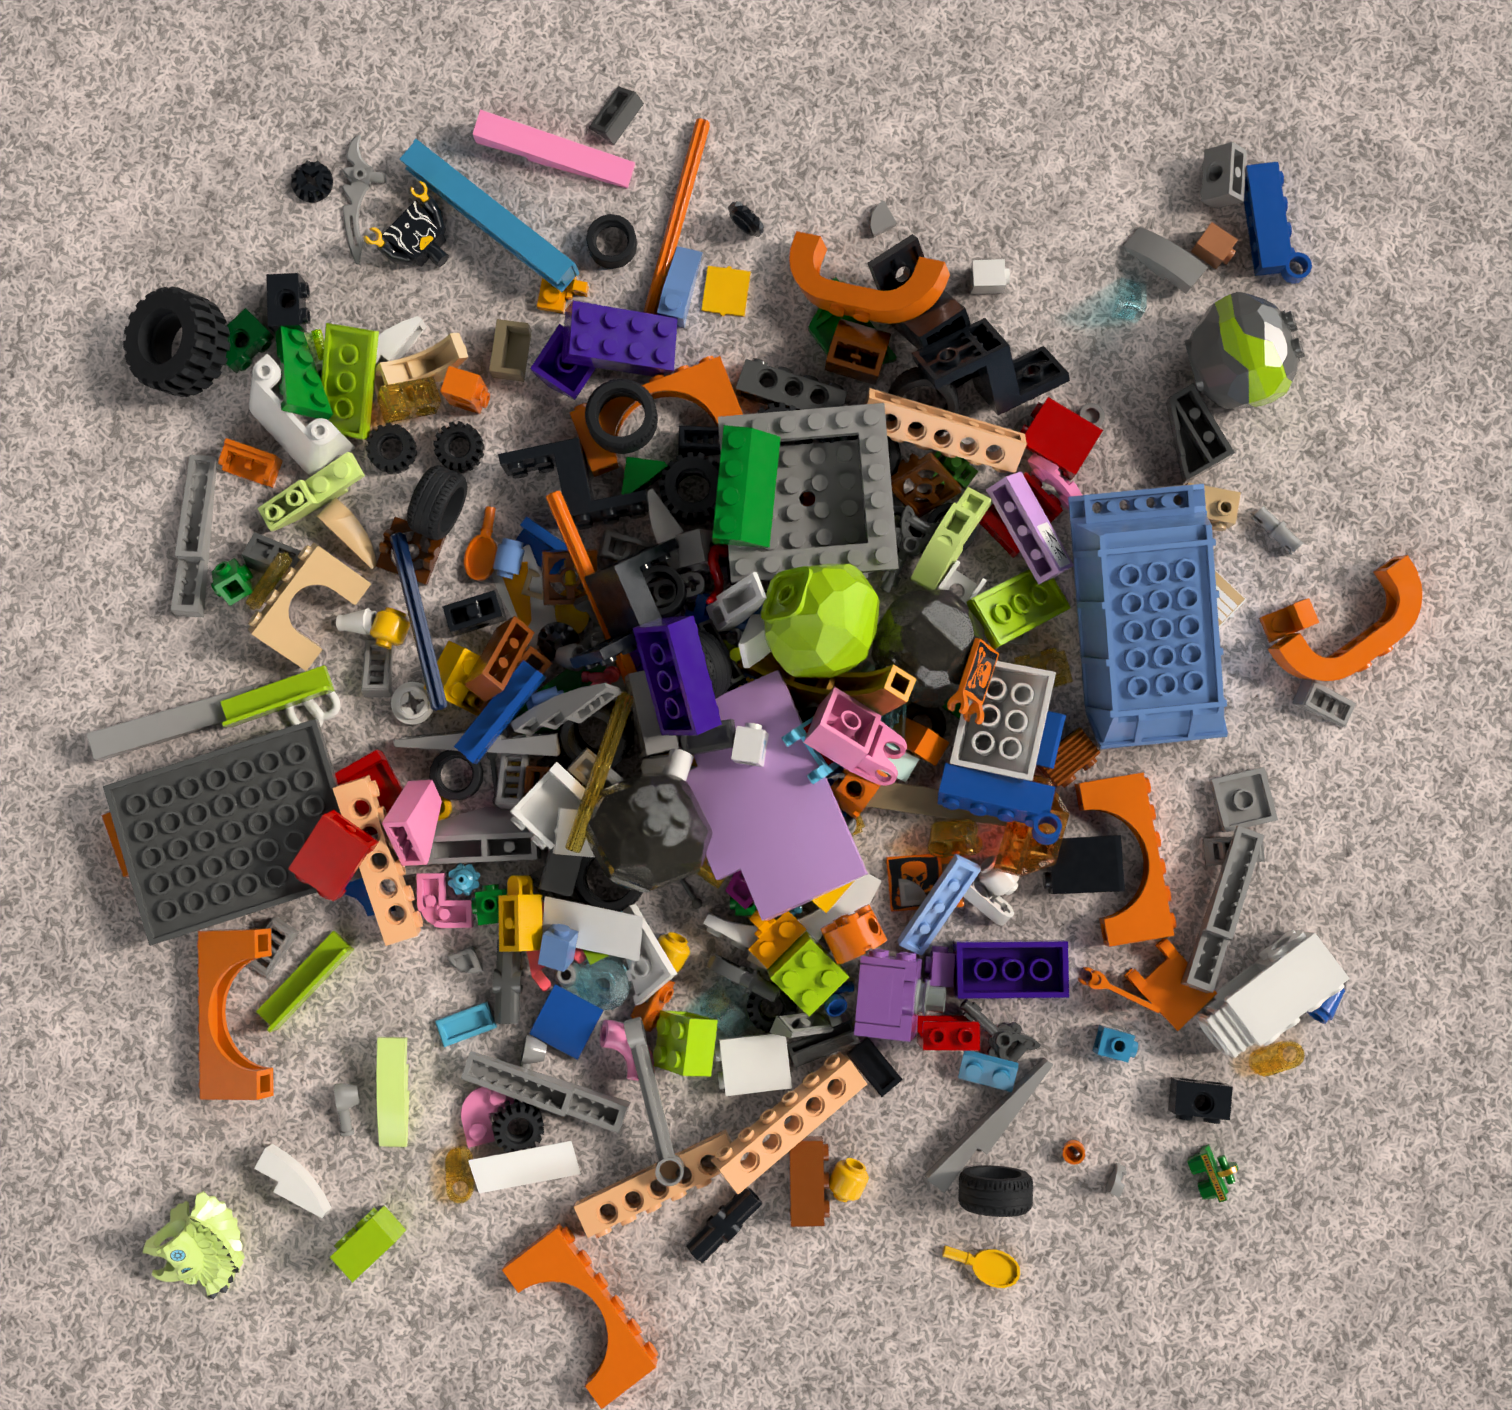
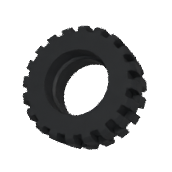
M162 287L157 289L156 292L148 293L145 295V300H140L135 305L136 310L130 313L128 317L130 320L128 327L125 326L124 330L126 340L123 341V349L127 352L124 356L127 364L130 365V371L143 385L171 395L188 397L203 392L202 389H207L213 384V379L219 378L222 373L220 370L223 365L226 366L228 360L226 353L230 351V342H228L230 332L228 326H225L227 321L223 313H221L215 303L178 287ZM182 327L181 343L177 352L172 357V344L177 332Z

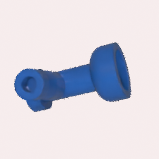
M853 981L843 983L825 1001L824 1008L829 1016L836 1017L845 1012L847 1002L839 994L854 992Z

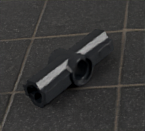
M746 1187L741 1193L734 1195L725 1206L721 1205L718 1208L720 1211L714 1217L711 1215L706 1221V1225L686 1244L692 1256L701 1263L707 1260L723 1243H728L741 1230L742 1224L762 1205V1201L751 1188Z

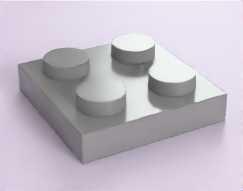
M1265 767L1209 779L1222 832L1234 831L1236 826L1246 828L1278 820Z

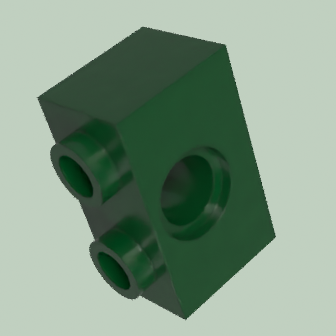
M246 308L227 325L230 332V337H228L230 351L226 353V358H228L226 365L235 373L244 371L250 367L252 358L257 353L265 352L272 344L271 340L274 336ZM248 339L244 347L238 348L241 340Z

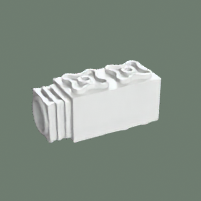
M1294 929L1286 932L1278 941L1259 953V960L1217 990V994L1213 997L1214 1000L1195 1015L1205 1035L1221 1053L1236 1058L1238 1054L1244 1052L1247 1047L1253 1044L1267 1046L1273 1043L1284 1031L1299 1023L1301 1015L1307 1011L1312 1012L1316 1010L1325 1000L1344 988L1343 983L1350 978L1316 933L1300 930L1295 932Z

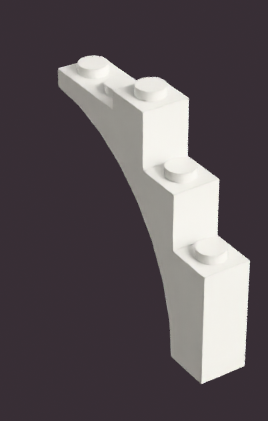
M870 874L855 880L827 913L817 908L813 912L797 918V920L819 942L823 935L820 930L822 927L845 914L851 915L857 909L870 904L881 880ZM711 913L707 915L703 923L708 926L707 932L718 938H721L722 934L732 939L730 944L743 951L758 939L754 934L758 930L755 925L728 921ZM750 952L747 960L751 962L749 967L754 970L759 969L760 973L764 974L767 968Z

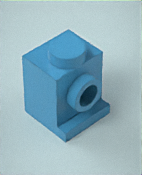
M1099 1025L1092 1051L1101 1056L1129 1063L1130 1057L1134 1058L1137 1054L1138 1042L1134 1041L1135 1035ZM1117 1041H1122L1123 1043L1121 1050H1115L1114 1044Z

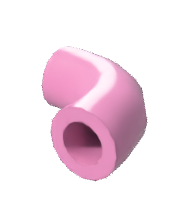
M604 1020L600 1029L601 1047L612 1048L621 1053L627 1064V1079L639 1081L632 1051L626 1038L624 1024L614 1020ZM648 1046V1050H649V1054H650V1058H651V1062H652V1066H653V1065H654L653 1053H652L650 1047Z

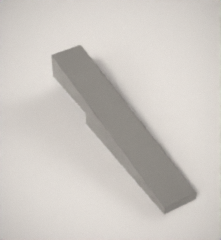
M189 456L175 550L178 564L171 611L176 616L204 618L217 470L216 456Z
M247 686L86 733L94 760L103 761L222 724V722L227 720L220 701L252 691L254 686Z
M506 727L487 752L559 756L564 751L560 743L559 731L535 733L531 736L526 734L508 736ZM467 730L400 737L394 740V747L458 751L454 746Z
M1236 826L1181 984L1205 993H1213L1228 942L1233 939L1264 838L1263 834Z
M473 1051L469 1053L461 1076L463 1080L565 1117L567 1114L619 1133L622 1129L631 1103Z
M1043 1057L1013 1087L1012 1092L1004 1095L924 1174L926 1179L945 1193L978 1148L987 1155L1052 1068L1053 1064Z

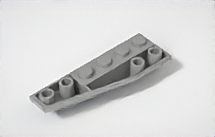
M483 807L437 821L427 864L542 859L541 848L531 840L534 835L527 828L521 831L510 820L513 817L510 813L511 809ZM377 853V865H386L387 859L385 855Z

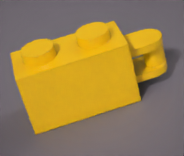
M512 875L507 881V895L498 896L499 952L540 950L543 937L542 894H533V881L530 876Z

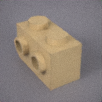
M1186 483L1185 485H1194V483ZM1204 485L1207 517L1212 524V530L1226 531V528L1236 524L1241 492Z

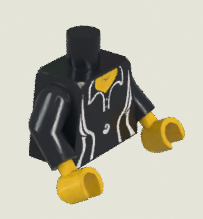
M418 181L422 185L423 191L420 194H416L410 186V192L413 196L421 199L420 203L415 200L383 234L377 228H369L376 235L374 241L370 240L367 236L363 238L367 244H376L377 249L393 263L408 266L417 264L422 267L430 259L435 265L441 267L449 258V255L441 249L446 243L443 235L446 231L443 214L434 199L427 195L426 184Z

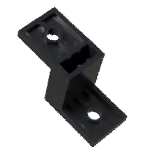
M910 235L867 263L877 290H894L904 285L910 279L919 257H924L919 240L915 235ZM901 267H905L903 274L896 278L897 271ZM943 291L936 303L923 314L911 320L892 323L891 325L919 350L971 325L966 308L947 292ZM968 374L953 381L956 389L971 380L972 376ZM935 389L938 395L943 398V394Z
M986 318L912 353L915 364L936 389L971 374L975 389L997 415L1008 412L1070 381L1069 372L1044 346L1012 360L1010 345Z
M579 437L498 454L501 467L507 476H512L514 479L527 477L528 472L536 470L539 473H549L555 470L554 467H557L562 496L578 530L592 528L593 523L603 521L604 524L617 523L620 521L619 517L629 515L630 519L642 518L646 516L645 512H649V502L645 490L594 500L585 452Z
M675 538L644 548L584 577L611 638L570 658L574 669L585 666L586 670H589L600 664L604 666L617 660V655L621 653L625 655L638 649L633 628L661 618L641 571L650 568L651 564L655 562L659 563L670 558V552L679 548Z

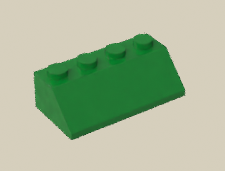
M724 425L712 536L714 543L770 549L780 436L749 427Z

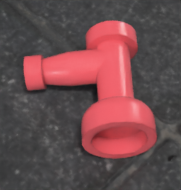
M614 666L607 667L604 672L590 673L589 671H583L581 679L582 682H592L591 685L601 683L611 685L619 679L620 671Z

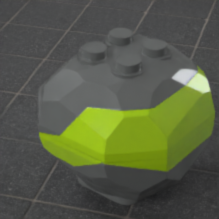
M1243 292L1229 294L1213 303L1192 331L1190 339L1185 340L1198 391L1203 395L1205 394L1217 406L1228 409L1263 406L1287 394L1297 374L1298 362L1300 358L1305 357L1302 342L1299 338L1294 337L1293 332L1298 330L1294 314L1292 315L1291 311H1280L1273 303Z

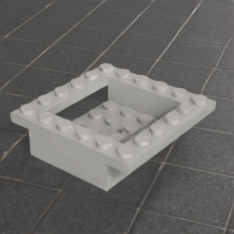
M884 403L718 417L720 452L724 425L758 429L780 436V442L858 435L857 440L780 446L770 549L728 545L731 584L738 583L753 572H757L760 581H770L778 572L822 564H851L862 573L899 569ZM805 492L812 493L815 497V502L811 506H803L799 501L800 496Z

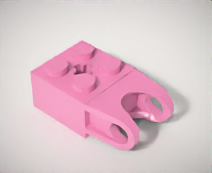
M836 687L818 705L803 742L850 772L883 786L893 784L898 776L896 767L888 758L899 759L907 750L905 740L880 721L881 715ZM894 743L900 747V750H893L886 744ZM877 770L886 771L891 776L883 777L877 773Z

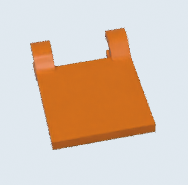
M1162 938L1155 946L1166 956V959L1145 979L1136 969L1132 968L1124 977L1151 1004L1161 1008L1159 1013L1176 1031H1179L1217 992L1214 990L1213 993H1205L1181 984L1188 962L1168 939Z

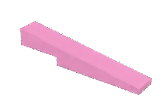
M483 110L479 112L473 131V137L477 144L524 156L528 161L624 188H628L635 167V162Z

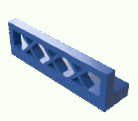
M523 660L513 672L504 690L492 698L454 747L465 755L469 761L477 764L546 677Z

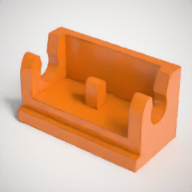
M225 438V444L218 464L222 465V470L273 488L283 460L272 453Z

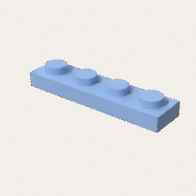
M954 855L897 939L899 946L921 956L924 954L981 871L978 864L960 855Z

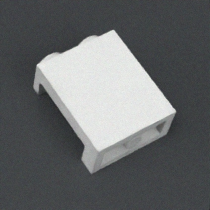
M556 762L522 800L510 810V813L513 815L510 820L521 831L527 828L534 835L531 840L543 850L547 847L551 850L555 846L556 833L553 832V829L557 826L559 808L589 810L597 802V799Z
M772 1033L732 1038L720 1037V1044L715 1045L716 1061H722L723 1072H718L719 1088L725 1089L726 1096L792 1088L786 1037Z

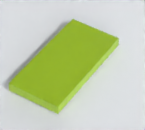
M326 323L321 382L333 412L328 421L346 437L367 440V437L370 435L379 331Z
M1030 569L966 602L993 649L1006 644L1071 608L1054 578L1038 584Z

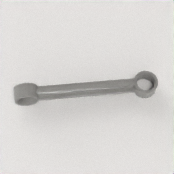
M641 1017L625 1020V1034L632 1051L659 1159L655 1170L656 1178L665 1186H674L683 1177L684 1163L680 1157L674 1154L647 1046L643 1021ZM668 1160L676 1162L680 1167L679 1176L675 1179L663 1177L659 1169L664 1162Z

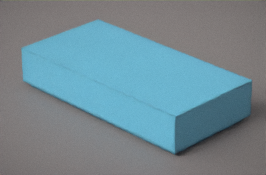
M488 1001L435 1021L444 1047L497 1028Z

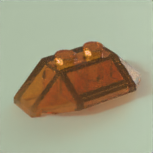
M1035 774L1033 781H1031L1054 786L1050 778ZM1056 790L1050 813L1055 814L1061 820L1062 829L1059 839L1053 844L1043 845L1033 838L1032 828L1028 827L1025 823L1007 822L994 870L1022 877L1056 864L1070 815ZM1048 823L1038 826L1039 830L1044 834L1055 832V828Z

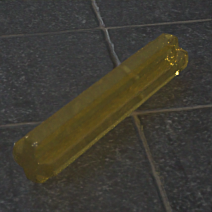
M287 552L277 553L254 587L253 593L246 599L249 609L261 608L268 594L274 589L292 563V558L288 556Z

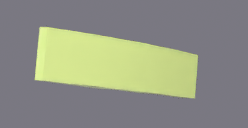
M407 1037L377 1038L376 1084L379 1146L407 1147L409 1115V1064H406Z

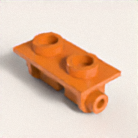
M668 981L649 998L648 1002L635 1006L630 1017L632 1019L641 1017L645 1031L651 1032L657 1026L660 1010L663 1009L664 1005L673 996L674 981Z

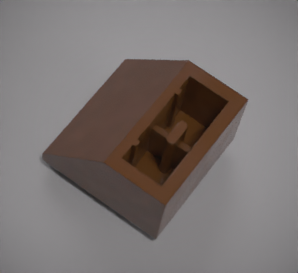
M840 319L826 359L825 370L876 385L891 333Z

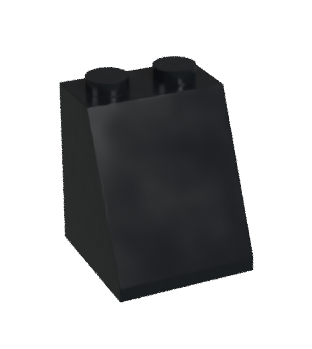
M1121 835L1059 838L1053 844L1041 845V859L1046 861L1047 872H1043L1044 889H1048L1049 894L1125 891Z

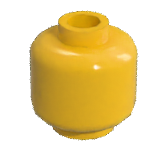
M386 607L385 610L376 613L370 629V635L377 639L376 645L391 649L392 645L400 646L404 643L410 622L406 619L405 613Z
M675 932L660 935L657 940L678 973L682 970L690 955V948L687 945L688 941Z
M853 1158L838 1161L829 1178V1188L833 1192V1196L841 1202L858 1200L869 1180L866 1167L863 1163Z

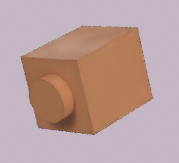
M1211 222L1190 252L1217 269L1221 263L1227 265L1236 251L1232 248L1238 239Z

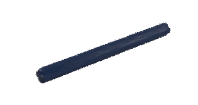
M397 532L390 536L392 550L432 710L438 711L447 707V701L407 538L402 532Z

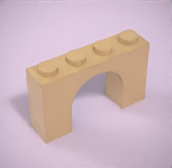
M314 542L311 546L306 545L298 555L300 561L294 568L290 567L287 569L281 579L284 581L278 590L273 589L265 599L267 605L261 613L259 611L255 612L248 622L250 625L248 630L253 636L305 671L308 670L323 649L292 626L289 619V605L294 595L307 586L323 585L331 588L356 605L371 585L369 581Z

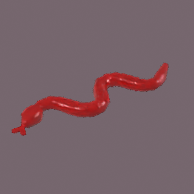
M723 544V546L714 545L708 553L709 570L715 587L714 591L707 598L706 604L717 601L716 596L724 590V580L718 559L719 556L723 558L729 557L728 544Z

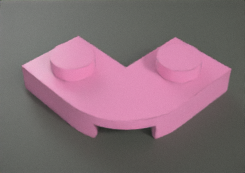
M1035 453L1027 460L1032 468L1031 475H1035L1042 483L1045 482L1053 486L1060 496L1058 499L1061 505L1069 510L1068 497L1082 495L1075 482L1064 481L1059 476V467L1056 464Z
M417 873V907L429 923L438 928L474 927L471 900H446V873Z
M482 1086L467 1096L462 1105L461 1119L468 1148L495 1141L490 1114L498 1112L497 1109L500 1106L505 1108L504 1102L508 1100L510 1104H514L515 1098Z

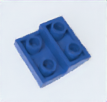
M555 984L529 1034L578 1060L604 1010Z

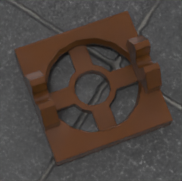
M931 452L922 458L913 453L910 454L909 462L907 463L902 459L898 466V473L891 476L892 492L905 506H910L918 518L962 492L959 483ZM921 470H931L938 474L929 479L921 478L918 472ZM910 478L914 483L913 489L905 494L904 483ZM923 483L932 486L926 493L917 491V487ZM915 498H924V500H916Z
M394 517L390 529L384 532V541L379 544V551L381 553L376 564L377 568L399 575L397 566L392 559L390 536L397 532L413 531L409 528L406 520ZM413 531V537L411 541H408V545H417L419 554L416 558L412 559V562H416L419 559L423 560V567L414 570L417 582L428 585L446 536L439 540H432L426 537L430 542L427 553L422 551V547L419 544L423 535Z
M596 548L585 549L594 571H597ZM568 549L541 550V579L544 606L574 604L576 599L587 595L583 591L575 596V588L581 582L579 575L577 582L573 585H567L563 582L562 577L566 571L572 570L577 573ZM565 558L566 567L558 574H550L554 564L560 559ZM560 582L566 588V596L557 593L550 583Z

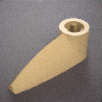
M335 497L317 517L373 570L376 567L377 561L372 543L366 531L354 514Z

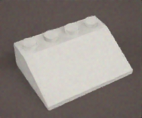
M997 661L982 705L984 721L980 725L976 724L977 713L971 715L970 721L967 722L964 720L963 714H961L950 764L1033 781L1056 672ZM968 699V704L970 706L973 703V701Z

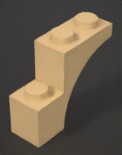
M450 333L437 344L414 355L393 361L380 362L376 366L374 390L377 398L404 396L417 384L444 381L448 366L458 368L468 358L467 349L460 334Z

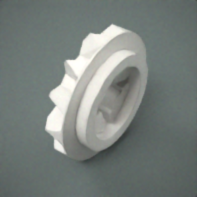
M407 682L399 686L393 693L391 708L395 717L401 722L415 725L421 724L430 718L433 710L430 706L427 690L424 689V684ZM410 692L416 700H424L421 704L417 705V714L411 707H403L406 703L410 702Z

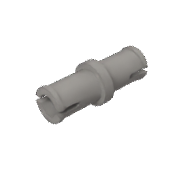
M1265 506L1251 518L1269 533L1268 537L1271 540L1274 538L1290 555L1304 543L1286 527L1287 524L1284 521L1280 522Z

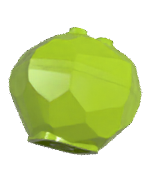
M851 564L802 566L778 572L772 578L766 593L767 598L762 606L761 618L764 620L767 645L775 659L787 673L793 677L830 678L851 670L866 659L877 630L880 601L876 592L858 568Z

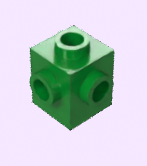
M235 558L228 562L219 563L211 571L213 579L211 583L212 589L217 596H222L229 606L253 593L251 584L253 575L245 564L240 565Z
M499 884L482 886V891L475 892V898H472L471 905L473 914H477L478 925L499 923L498 896L507 895V888L499 889ZM490 900L494 901V908L490 907Z

